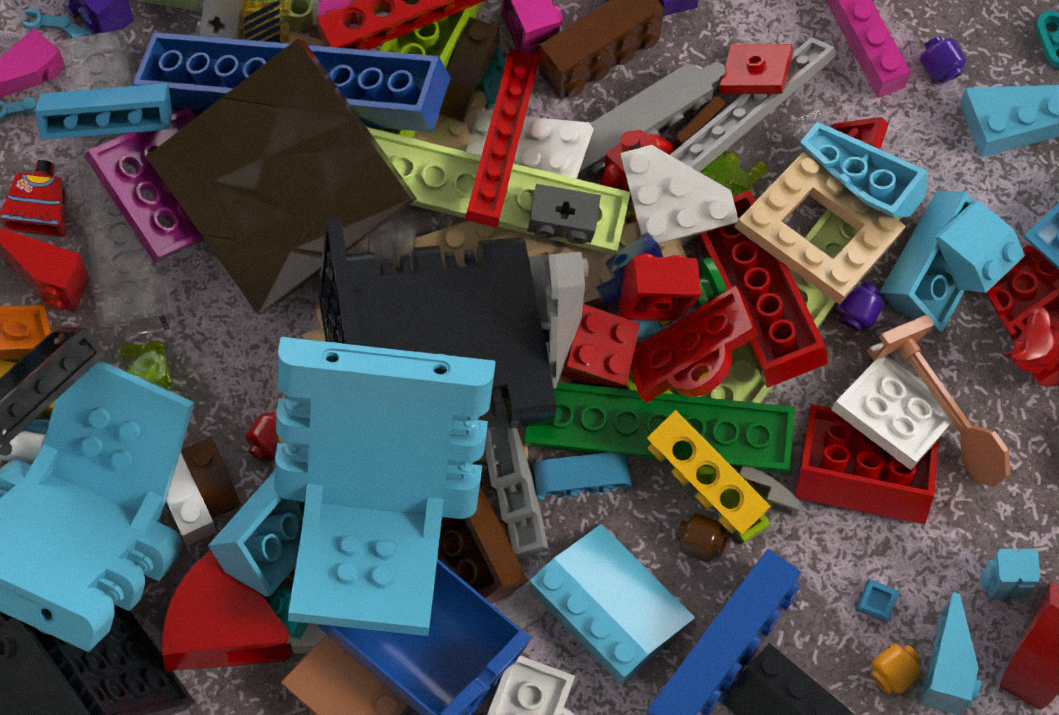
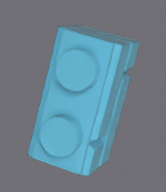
M999 549L993 560L987 561L986 569L981 570L980 582L982 590H987L990 599H1006L1007 596L1010 599H1026L1041 578L1037 550L1019 549L1017 552L1015 549Z

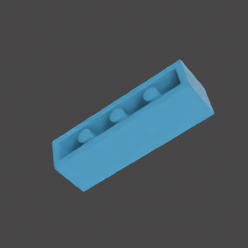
M168 83L41 93L35 109L41 140L169 130L173 113Z

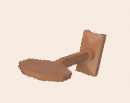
M924 315L882 333L879 336L882 342L869 347L867 350L871 358L876 361L898 351L906 362L909 361L962 436L960 439L962 462L976 482L991 487L1000 485L1010 475L1008 448L996 431L979 426L973 427L921 355L922 350L917 342L935 325L930 317Z

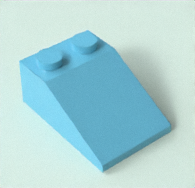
M953 592L942 609L920 705L961 715L966 707L971 708L973 700H977L981 688V680L976 679L979 667L961 596Z

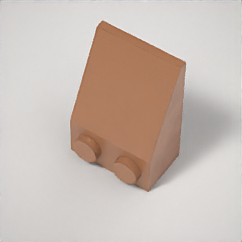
M326 634L280 681L313 715H400L408 706L406 702Z

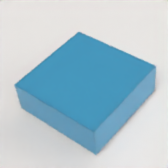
M868 578L856 611L888 623L900 591Z

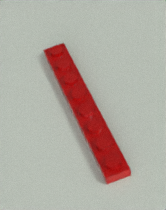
M512 48L509 50L465 220L495 228L498 227L539 63V55Z

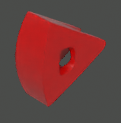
M210 550L187 572L169 604L162 636V656L165 670L176 671L285 662L291 655L290 648L286 644L289 639V631L262 594L225 573Z
M1052 580L1033 613L1000 683V688L1039 710L1045 708L1059 694V585Z

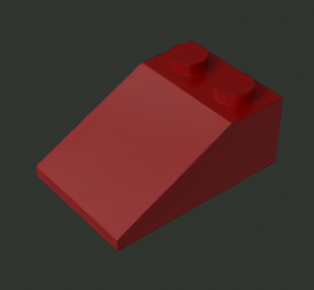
M0 228V257L49 308L58 312H64L65 309L75 312L90 279L80 254Z

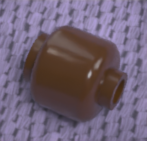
M694 514L688 522L684 520L681 522L676 539L681 540L680 549L683 554L703 562H710L715 557L720 558L722 556L729 535L718 520L702 514Z

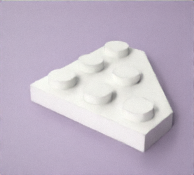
M653 145L620 153L645 248L737 223L738 216L731 190Z

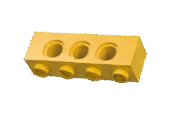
M676 410L647 437L651 442L647 449L660 462L666 458L675 467L671 473L684 486L690 482L698 490L694 496L707 510L714 506L722 514L718 521L731 534L736 530L740 534L746 532L771 507ZM686 441L691 445L692 455L689 459L681 461L674 457L672 449L675 443ZM702 465H710L716 472L715 480L708 485L701 484L696 477L697 469ZM726 489H734L739 494V503L734 508H725L720 502V495Z

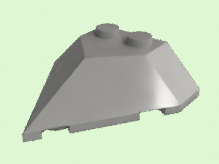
M582 251L528 257L554 388L557 386L582 318L585 289L584 278H588L589 275L588 262L586 258H582Z

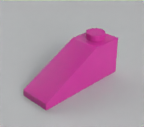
M35 28L0 58V97L41 85L47 79L52 80L56 78L62 71L64 61L60 50Z

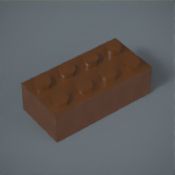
M658 0L608 1L540 44L539 74L560 100L568 95L570 97L578 95L584 89L586 83L593 79L595 81L603 79L609 73L611 67L618 63L620 65L628 63L634 57L636 51L643 47L649 49L659 41L664 7Z

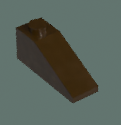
M473 17L469 18L459 38L447 71L451 79L439 114L464 122L500 46L498 26Z

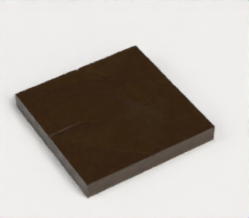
M296 39L146 156L258 315L267 313L321 272L327 219L341 218L346 252H348L417 200V197L307 43L302 39Z

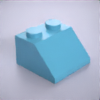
M974 200L935 236L958 290L986 293L1025 256L1015 230L977 200Z

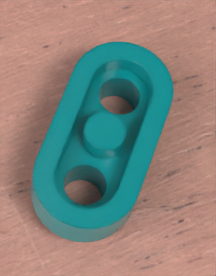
M1049 10L1039 16L1035 32L1047 62L1050 66L1059 70V57L1056 55L1059 52V12ZM1046 26H1053L1056 31L1049 32Z

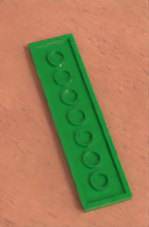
M558 382L556 388H554L556 398V418L554 423L528 426L525 431L524 446L596 454L614 453L625 457L658 460L647 449L651 444L647 437L676 410L733 468L742 469V467H748L759 471L789 474L795 407L705 397H686L662 393L645 403L639 396L638 390ZM678 441L674 444L672 452L676 459L684 461L692 455V447L686 441Z

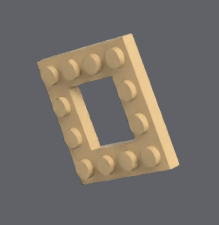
M802 152L738 219L734 228L840 304L897 240L906 226L896 218L866 205L827 169ZM808 195L859 231L834 259L783 223Z

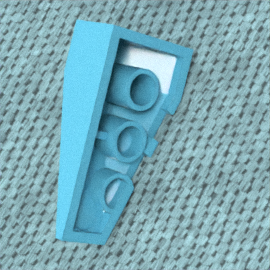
M816 122L800 141V146L862 202L892 217H910L926 197L927 170L819 122Z

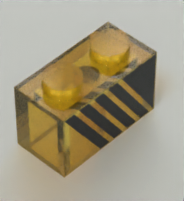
M242 0L244 40L277 43L290 41L291 24L285 23V15H289L290 0Z

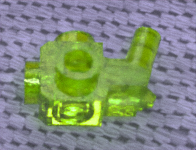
M724 151L701 170L700 173L731 190L733 196H737L751 190L752 185L768 171V168L763 162L759 161L752 169L745 172L738 169L739 158L731 152Z
M148 340L146 345L122 344V356L138 357V359L133 360V366L127 367L128 373L164 389H168L171 386L170 365L167 360L166 349L162 346L161 342Z

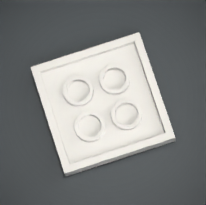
M889 356L874 361L838 398L831 408L832 411L910 470L953 424L925 383Z

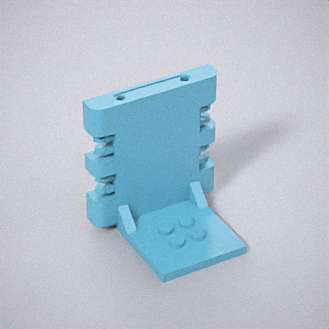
M288 337L280 338L277 386L286 395L287 399L279 398L276 412V433L285 443H277L274 489L284 499L305 502L288 621L422 636L429 635L442 517L464 519L472 516L477 510L482 465H474L473 463L484 454L488 421L478 419L487 413L490 408L495 361Z
M101 360L55 400L44 444L33 464L15 459L0 468L1 612L37 628L44 634L53 635L89 652L110 631L115 614L114 605L130 611L141 600L145 586L144 575L160 581L178 563L183 545L182 539L174 529L161 524L160 520L195 402Z

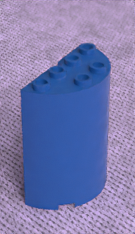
M437 559L428 636L318 624V628L420 715H472L500 683L501 679L499 677L503 672L515 664L532 638L439 559Z

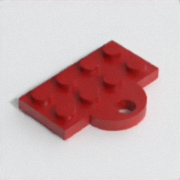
M734 286L635 346L630 369L639 396L645 403L672 387L679 394L686 397H698L712 391L725 379L730 370L732 362L731 352L759 336L743 293L737 286ZM707 372H708V374L706 375L705 378H703L702 380L698 381V379L700 378V376H702L704 373H707Z

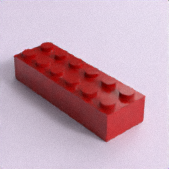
M751 190L733 197L738 219L755 202ZM736 224L696 234L705 257H710L715 263L726 290L728 291L737 286L743 293L759 336L746 343L767 388L828 364L826 345L788 266L734 228Z

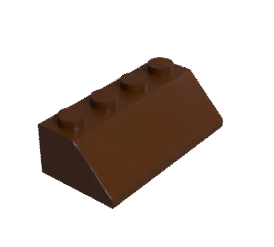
M480 485L477 510L472 516L464 519L442 518L441 527H447V531L443 536H440L442 546L438 547L437 559L492 604L510 596L526 584L528 579Z

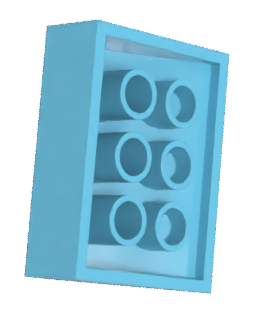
M602 524L553 558L529 580V591L622 686L695 619Z

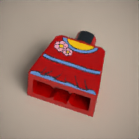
M47 160L36 161L34 174L22 172L16 174L0 212V220L4 229L13 232L65 237L67 193L62 178L53 176L54 163Z

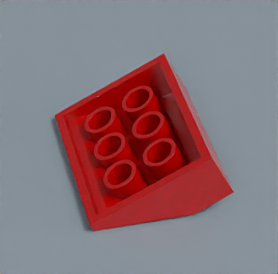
M810 404L794 496L808 501L925 525L935 492L939 439L910 470L832 411L830 407Z

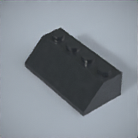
M770 643L748 666L722 701L737 715H855Z

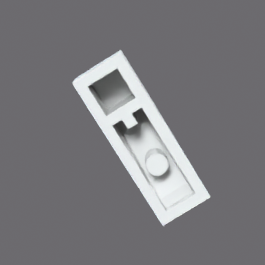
M180 452L166 503L186 546L217 533Z

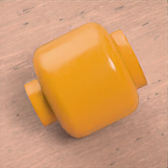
M891 644L871 662L873 672L870 676L886 694L891 692L902 694L921 677L922 672L918 663L922 659L909 645L903 648L898 644Z

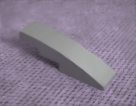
M507 417L488 422L485 453L491 486L497 490L502 521L508 524L512 549L517 558L548 550L541 510L517 428L509 429Z

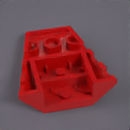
M1029 244L1022 248L1025 256L985 293L1013 342L1018 341L1020 334L1027 324L1029 313L1033 308L1041 307L1047 310L1050 314L1051 329L1059 324V270ZM1055 366L1048 372L1044 370L1040 374L1032 373L1038 386L1059 385V366Z

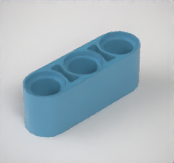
M600 453L546 459L533 464L537 498L540 500H545L544 496L557 495V498L578 496L577 493L590 491V494L608 493L610 489L623 488V491H626L632 487L628 457L620 454Z

